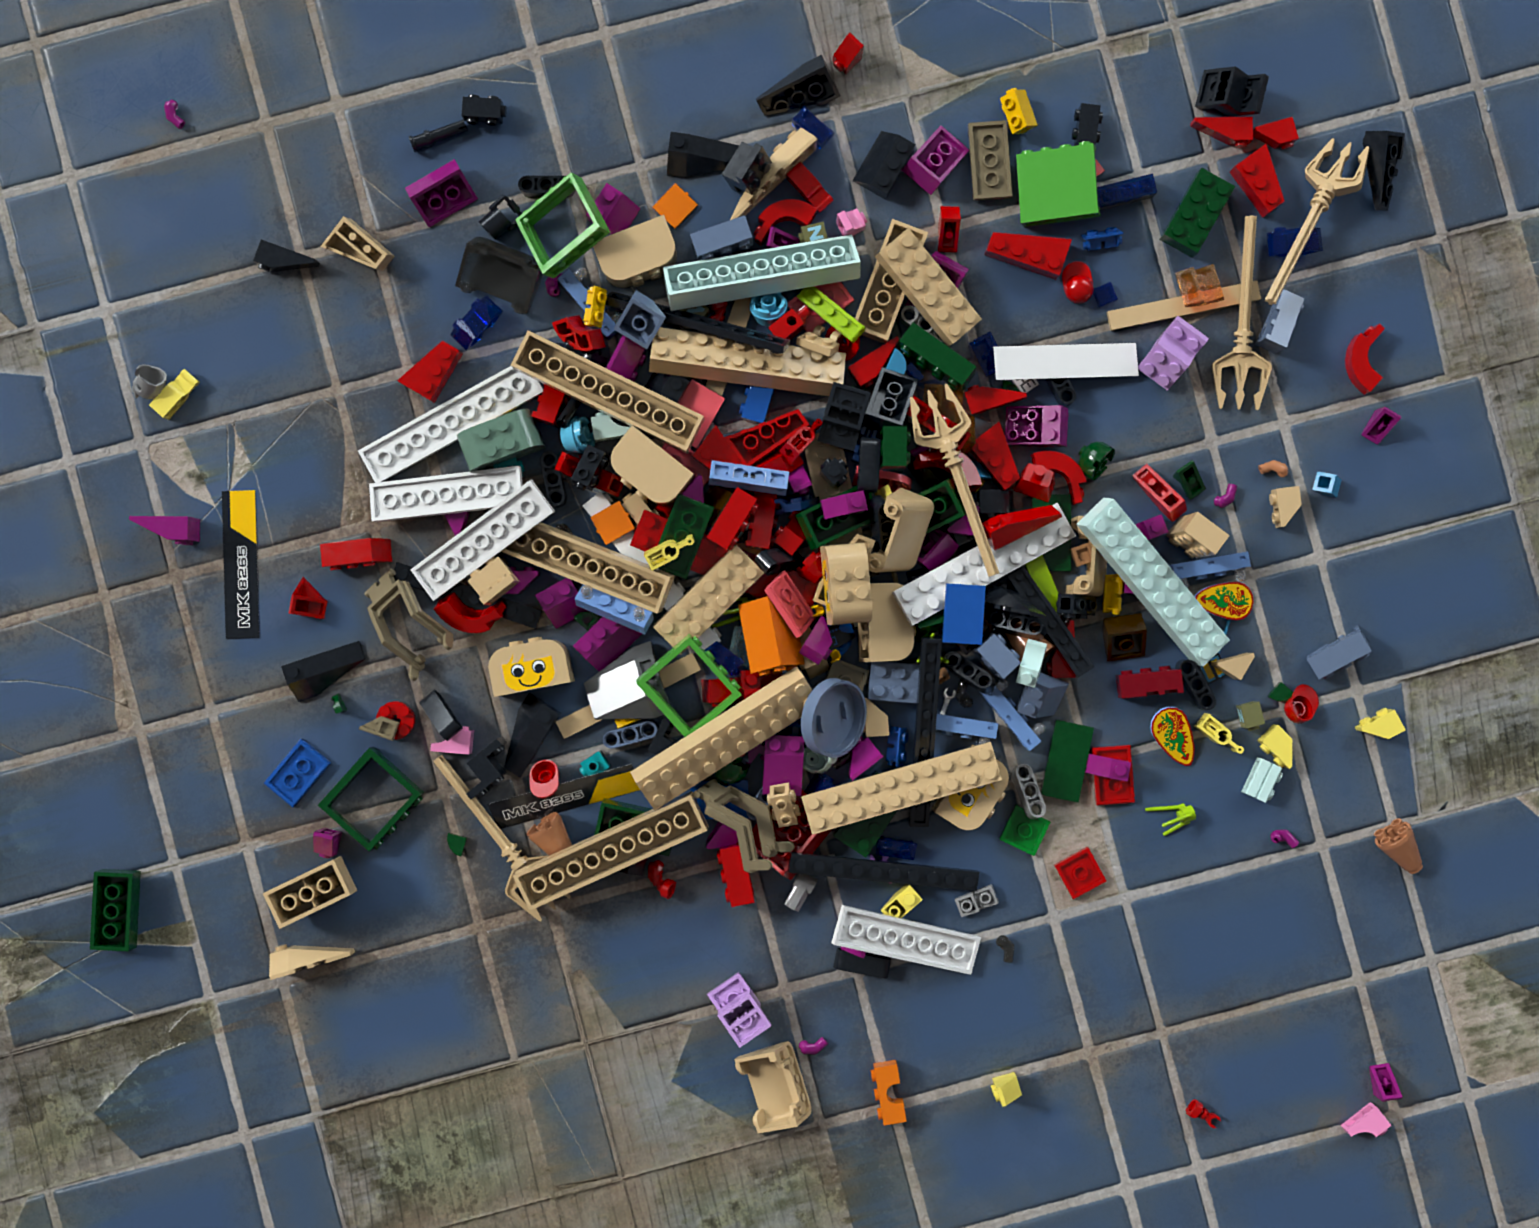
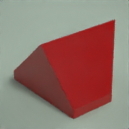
M302 577L292 594L288 613L324 619L328 600H325Z

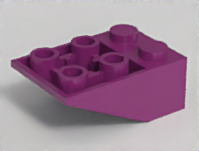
M1062 405L1006 407L1005 438L1008 445L1067 447L1068 408Z

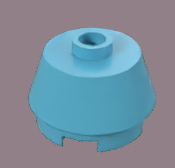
M781 292L752 297L749 305L756 321L760 325L767 327L782 317L788 307L787 300L781 295Z
M575 416L570 420L566 428L561 426V442L566 451L583 454L587 445L595 446L593 432L590 433L587 425L590 421L586 417L579 418Z

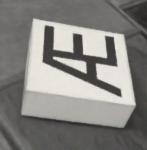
M1036 379L1012 380L1018 390L1025 393L1039 385Z

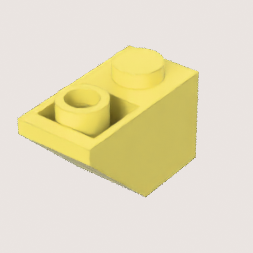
M1387 708L1380 709L1376 712L1377 715L1372 718L1366 717L1360 720V724L1355 726L1357 731L1385 739H1390L1406 730L1396 711Z
M1273 724L1257 740L1261 744L1259 747L1266 754L1270 753L1274 757L1273 761L1277 766L1290 769L1292 767V738L1279 725Z
M905 884L889 899L881 909V912L885 915L902 918L919 904L922 898L910 884Z
M1014 1072L992 1078L993 1085L990 1086L996 1102L1000 1101L1002 1107L1007 1106L1022 1096L1018 1079Z

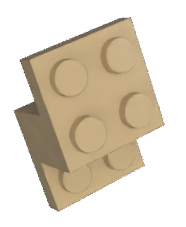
M492 557L485 563L487 566L481 570L478 568L470 574L471 578L468 582L480 596L479 600L483 605H491L520 582L507 566V561L502 557Z

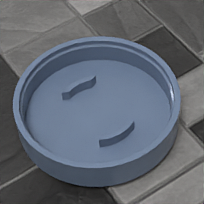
M829 678L819 683L811 691L804 704L801 716L802 737L811 751L826 757L838 758L854 748L863 733L867 716L866 701L860 688L849 681Z

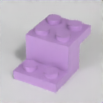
M1177 316L1156 340L1146 357L1140 362L1138 370L1168 391L1189 367L1195 355L1209 338Z
M740 972L707 993L718 1010L717 1016L739 1048L772 1026L761 1009L760 1001Z

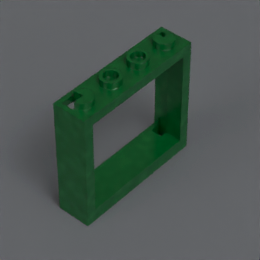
M370 747L318 806L370 852L374 848L377 850L383 845L384 841L382 839L387 834L390 836L397 829L395 825L399 820L403 822L409 816L410 812L408 810L412 806L416 807L423 799L421 796L425 792L375 747ZM374 759L413 795L379 833L369 841L331 805L369 762Z

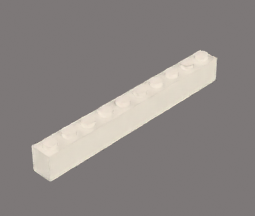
M600 491L586 502L583 507L592 517L611 506V503L614 501L607 493L603 494ZM636 528L612 542L621 554L648 564L644 557L645 551L630 546ZM673 581L664 606L667 611L686 591L679 582L675 584ZM709 627L698 639L703 643L701 647L706 652L721 642L720 637L722 635L716 627L713 629Z

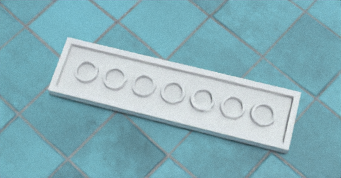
M512 466L370 483L372 522L492 509L523 486L521 467Z
M530 480L410 570L434 601L554 513L555 510L534 481Z
M842 905L831 943L841 947L971 975L981 937Z

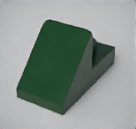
M1193 460L1181 467L1173 475V478L1181 483L1186 497L1190 500L1206 490Z
M943 609L915 624V639L917 642H921V637H930L932 633L943 627Z

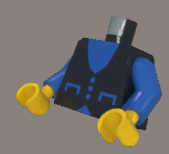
M821 604L811 606V609L814 608L816 614L813 615V617H816L813 621L814 626L821 616L825 618L827 623L826 606ZM858 623L827 625L833 641L829 647L832 650L830 653L832 661L830 663L840 660L841 656L849 649L852 644L851 640L855 638L853 630L858 629Z

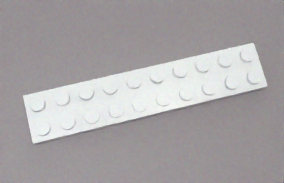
M510 366L363 447L358 452L375 483L384 482L458 441L457 434L463 430L505 415L541 395L543 388L539 381L514 370Z
M1056 503L1052 506L1062 514L1061 518L997 550L991 547L1000 572L999 574L988 577L978 546L893 591L892 593L910 626L944 609L946 583L986 586L1074 538L1076 535L1059 504Z

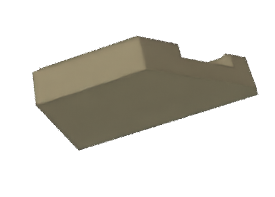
M380 716L360 726L359 730L394 741L400 722Z

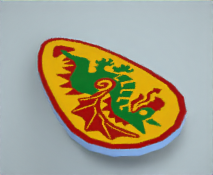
M1240 582L1215 584L1200 590L1194 595L1208 613L1224 619H1244L1249 615L1253 607V595L1250 589Z
M1176 707L1160 709L1151 720L1150 729L1153 737L1173 760L1185 766L1191 765L1194 758V741L1186 715L1181 709Z

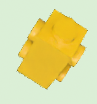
M1012 88L1006 91V95L1001 97L1000 101L1012 134H1024L1038 126L1026 90Z

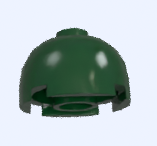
M1099 441L1090 443L1088 446L1084 445L1078 453L1080 455L1078 463L1084 475L1091 480L1098 479L1107 469L1105 465L1108 460L1112 461L1115 449Z
M738 757L713 773V776L718 779L717 782L721 785L737 784L748 773L749 763L747 761L746 764L741 763L742 758Z

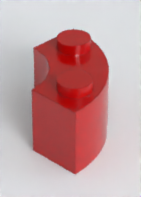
M580 315L552 322L560 339L573 346V349L590 351L606 347L601 328L593 329L585 326Z
M804 510L793 511L789 516L791 521L785 527L781 526L774 534L776 536L774 542L790 555H793L806 539L795 517L796 514Z

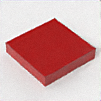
M1088 847L1054 864L1072 899L1107 881Z

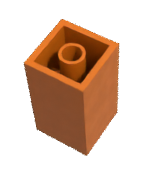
M768 596L738 605L751 674L759 673V676L783 674L782 671L786 670L788 672L796 666L805 664L803 655L799 653L802 648L800 637H795Z

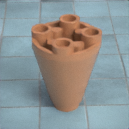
M1398 818L1385 828L1375 831L1374 836L1376 837L1375 843L1377 847L1405 871L1415 874L1423 868L1415 836L1409 823Z

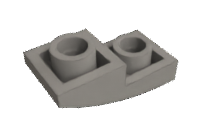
M992 884L955 898L961 917L979 912L980 909L999 903Z

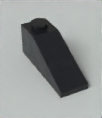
M262 239L253 259L259 265V269L267 272L270 269L285 271L319 267L320 264L314 258Z

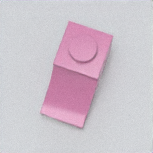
M857 208L837 214L836 224L842 236L851 234L853 236L865 230L866 217L863 212L859 213Z
M462 726L463 729L449 741L431 743L430 751L472 754L474 730H469L468 726Z
M1370 1102L1340 1126L1351 1137L1361 1132H1369L1377 1137L1385 1134L1391 1124L1378 1107Z

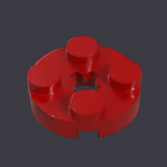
M393 701L380 707L376 718L383 716L392 719L394 715H397V718L401 721L394 740H398L410 734L415 726L416 719L413 710L407 704Z

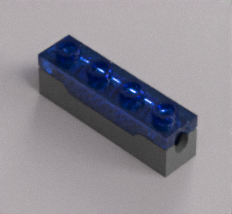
M1153 173L1097 187L1098 206L1101 211L1153 198L1157 193Z

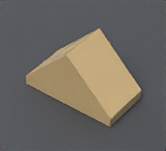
M1246 652L1212 661L1211 665L1232 679L1242 680L1255 656L1254 653Z

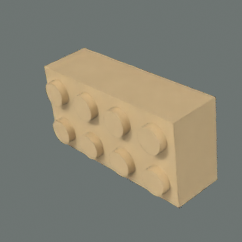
M1199 512L1179 517L1166 534L1170 538L1168 541L1172 545L1182 547L1185 550L1184 553L1192 559L1194 557L1201 558L1216 555L1230 536Z

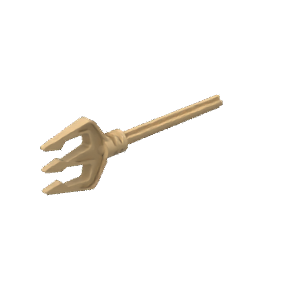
M1334 138L1326 144L1305 168L1306 180L1315 188L1316 193L1310 201L1312 208L1265 298V301L1269 302L1270 305L1276 304L1322 212L1328 211L1332 199L1335 196L1338 197L1361 190L1369 155V146L1358 156L1360 165L1353 178H1342L1345 162L1350 158L1351 142L1340 152V158L1327 173L1318 171L1324 157L1332 155L1335 143Z
M1245 216L1238 330L1234 332L1237 340L1233 341L1237 346L1233 347L1232 352L1212 363V374L1219 409L1223 408L1226 393L1221 389L1222 368H1234L1237 384L1235 399L1238 410L1241 408L1245 396L1243 388L1248 369L1251 367L1261 371L1259 392L1253 395L1256 410L1260 408L1272 370L1271 363L1253 352V348L1249 346L1250 343H1253L1249 337L1253 336V332L1250 331L1257 216Z
M945 384L946 399L955 404L961 422L953 428H949L938 410V402L928 390L929 407L933 410L936 432L934 435L923 436L917 418L920 408L914 398L910 397L914 440L919 446L936 449L940 453H945V456L942 458L943 460L947 459L945 468L951 470L988 577L1000 572L962 468L964 459L959 458L958 455L961 452L956 451V448L959 447V441L970 429L972 423L948 384Z
M443 755L439 756L433 761L501 848V856H507L508 860L506 862H512V871L505 888V894L538 921H542L537 908L529 911L525 901L516 892L518 886L513 875L517 870L549 855L536 857L521 856L520 852L522 850H516L517 843L509 841L476 797L470 800L466 795L470 789ZM569 893L565 895L568 899H570L571 896ZM553 901L546 903L552 909L556 910V906Z

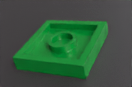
M1015 804L999 839L1035 856L1051 821L1043 817L1029 819L1024 809Z

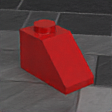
M849 33L833 55V66L839 72L843 71L845 74L862 59L864 45L853 34Z
M1293 116L1260 125L1253 129L1254 138L1274 149L1282 147V150L1291 148L1299 139Z
M940 206L938 252H957L961 221L960 207Z

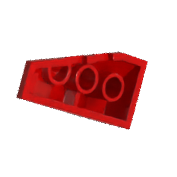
M1052 505L997 515L983 522L982 525L990 546L997 550L1061 518L1062 514Z

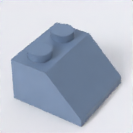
M636 290L615 325L614 330L648 349L666 316L652 299Z
M1040 672L1035 688L1025 685L1018 700L1017 712L1033 718L1054 715L1069 683Z

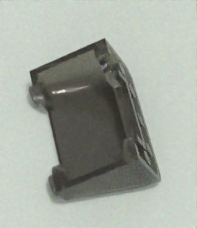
M475 237L466 243L455 286L461 288L460 290L465 293H472V291L476 290L483 291L511 302V307L516 313L527 314L530 311L544 274H542L533 256L484 237Z

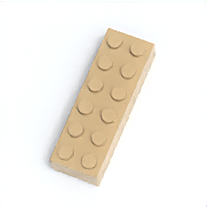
M892 219L881 250L907 228L911 230L924 246L928 232ZM878 260L874 266L855 319L866 328L861 335L885 344L889 339L905 294Z
M909 228L875 256L947 346L954 344L982 320Z
M736 545L698 580L653 625V628L672 647L688 634L699 638L764 572Z

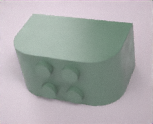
M520 409L458 433L457 438L469 471L492 469L495 464L515 457L519 459L545 449L546 446L537 422L531 416L533 412L530 409Z

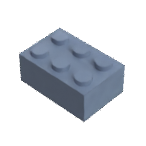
M745 215L690 234L698 261L729 256L737 251L740 253L746 252L753 246V237Z
M989 634L982 640V645H977L971 651L996 678L1004 679L1021 664L1018 660L1020 656L1013 649H1008L1005 646L1007 642L999 634Z
M870 662L867 699L917 703L918 664Z

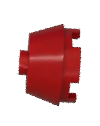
M820 547L817 554L813 551L802 562L805 565L802 569L800 567L797 568V571L801 574L800 577L814 584H817L823 578Z

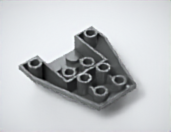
M651 641L632 647L584 683L595 720L656 719L665 716L636 684V679L656 663L657 658ZM657 672L648 681L671 706L660 673Z

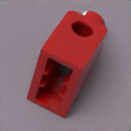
M805 305L797 312L792 308L768 328L774 336L791 341L806 327L804 320L812 313ZM796 320L795 325H789L790 321Z
M1028 463L1020 473V479L1017 480L1014 491L1049 502L1055 486L1054 472L1046 469L1043 465Z

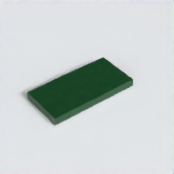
M678 494L658 545L667 540H675L678 543L690 534L694 537V543L680 548L677 558L657 569L687 579L713 513V506ZM667 546L665 548L666 552L670 551L672 554L676 552L675 547Z
M1051 494L1049 502L1032 497V508L1058 503L1071 526V494ZM1071 539L1043 554L1049 571H1071Z
M1055 719L1041 795L1079 803L1094 727Z

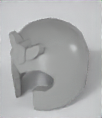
M146 364L139 365L136 368V378L132 386L134 397L138 398L140 396L144 399H154L166 386L167 375L165 371L159 367Z

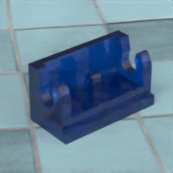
M805 106L792 119V125L796 129L803 128L817 138V147L820 150L834 135V131L824 125Z
M991 331L970 343L986 378L995 374L993 347H998Z

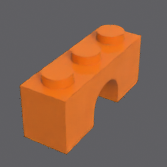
M896 1060L873 1063L874 1069L870 1071L872 1082L876 1081L877 1089H874L875 1101L879 1100L880 1108H877L878 1119L883 1120L884 1125L907 1122L903 1099H893L887 1095V1090L891 1085L900 1084Z

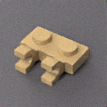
M818 325L814 328L813 332H806L797 337L796 345L830 357L839 351L840 344L837 341L842 334L834 331L830 338H822L820 336L825 331V327Z

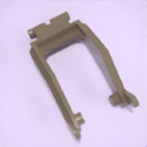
M390 568L379 579L380 583L375 582L364 593L372 601V604L367 609L382 645L409 664V678L416 681L419 677V671L425 668L424 662L426 659L421 654L415 655L392 637L383 617V611L402 595L410 616L438 637L437 641L445 649L450 650L453 648L454 638L449 630L421 610L410 583L401 580L395 581L393 576L396 572Z
M716 779L710 780L693 792L692 795L695 799L700 798L705 801L706 809L704 814L737 831L744 871L754 873L757 870H769L772 868V862L768 859L758 860L751 821L724 807L728 802L756 816L764 856L774 857L778 852H791L794 849V844L791 841L776 842L769 805L731 785L724 787Z

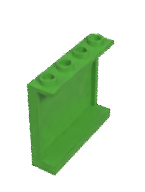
M1084 141L1080 142L1077 146L1064 144L1057 149L1044 147L1040 151L1025 150L1021 154H1016L1020 219L1024 227L1101 217L1098 206L1095 162L1096 147L1094 143Z

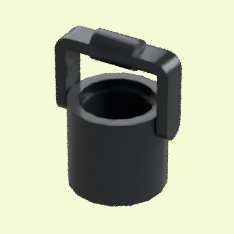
M506 195L500 196L489 207L490 211L479 221V224L495 241L506 230L511 231L518 225L516 220L511 223L497 206L505 200L514 213H517L518 216L522 214L520 207L513 199L510 200Z

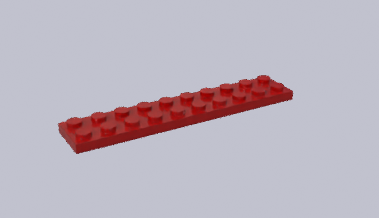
M644 509L630 546L642 551H647L657 546L668 519ZM706 534L702 538L690 569L702 575H705L728 552V550L709 540ZM741 549L755 563L754 559L757 555ZM794 570L787 572L811 608L814 604L813 598L819 582L814 584L800 577L801 574ZM764 573L745 592L758 598L768 596L764 590L778 574L767 576Z

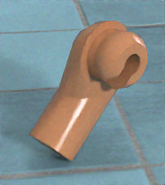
M1276 460L1258 466L1261 474L1269 471L1277 472L1279 477H1285L1288 474L1287 465Z

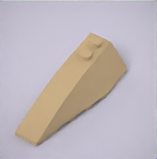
M800 128L798 131H792L784 144H778L770 157L772 161L771 168L763 176L759 188L752 195L747 192L743 193L730 220L746 216L786 178V174L800 161L803 163L816 150L817 138L803 128Z

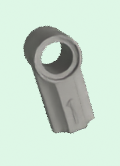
M798 874L784 904L792 910L799 912L806 897L814 889L818 879L811 875Z

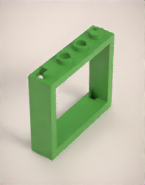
M572 172L566 177L564 176L557 185L550 188L544 196L536 200L530 208L523 211L515 219L542 274L553 279L610 233L583 179ZM576 190L593 224L549 259L533 225Z
M690 634L636 679V684L684 737L713 720L741 696V691L739 690L741 687L735 679L731 681L727 676L728 671L722 665L718 666L714 662L716 659L709 650L705 652L701 647L703 643L696 636L692 637ZM689 645L732 693L692 728L686 724L648 681Z

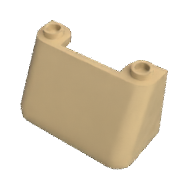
M900 488L886 497L884 513L887 517L895 520L885 552L879 550L878 553H872L868 556L869 571L875 573L908 571L915 566L934 511V504L929 498L904 488Z
M1084 516L1071 518V527L1077 531L1079 539H1088L1076 525ZM1091 542V562L1086 564V575L1077 576L1073 584L1066 585L1065 594L1097 597L1104 593L1107 561Z
M789 1041L756 1050L734 1059L736 1070L741 1075L748 1074L758 1110L753 1116V1124L756 1127L757 1133L798 1127L810 1116V1099L793 1046Z

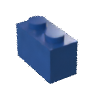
M747 385L744 393L747 396L746 403H742L739 414H742L741 419L755 424L765 422L774 389Z

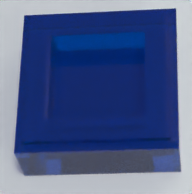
M1111 282L1094 288L1093 294L1099 308L1118 300Z
M912 362L906 367L905 372L910 377L919 379L918 383L923 380L924 376Z

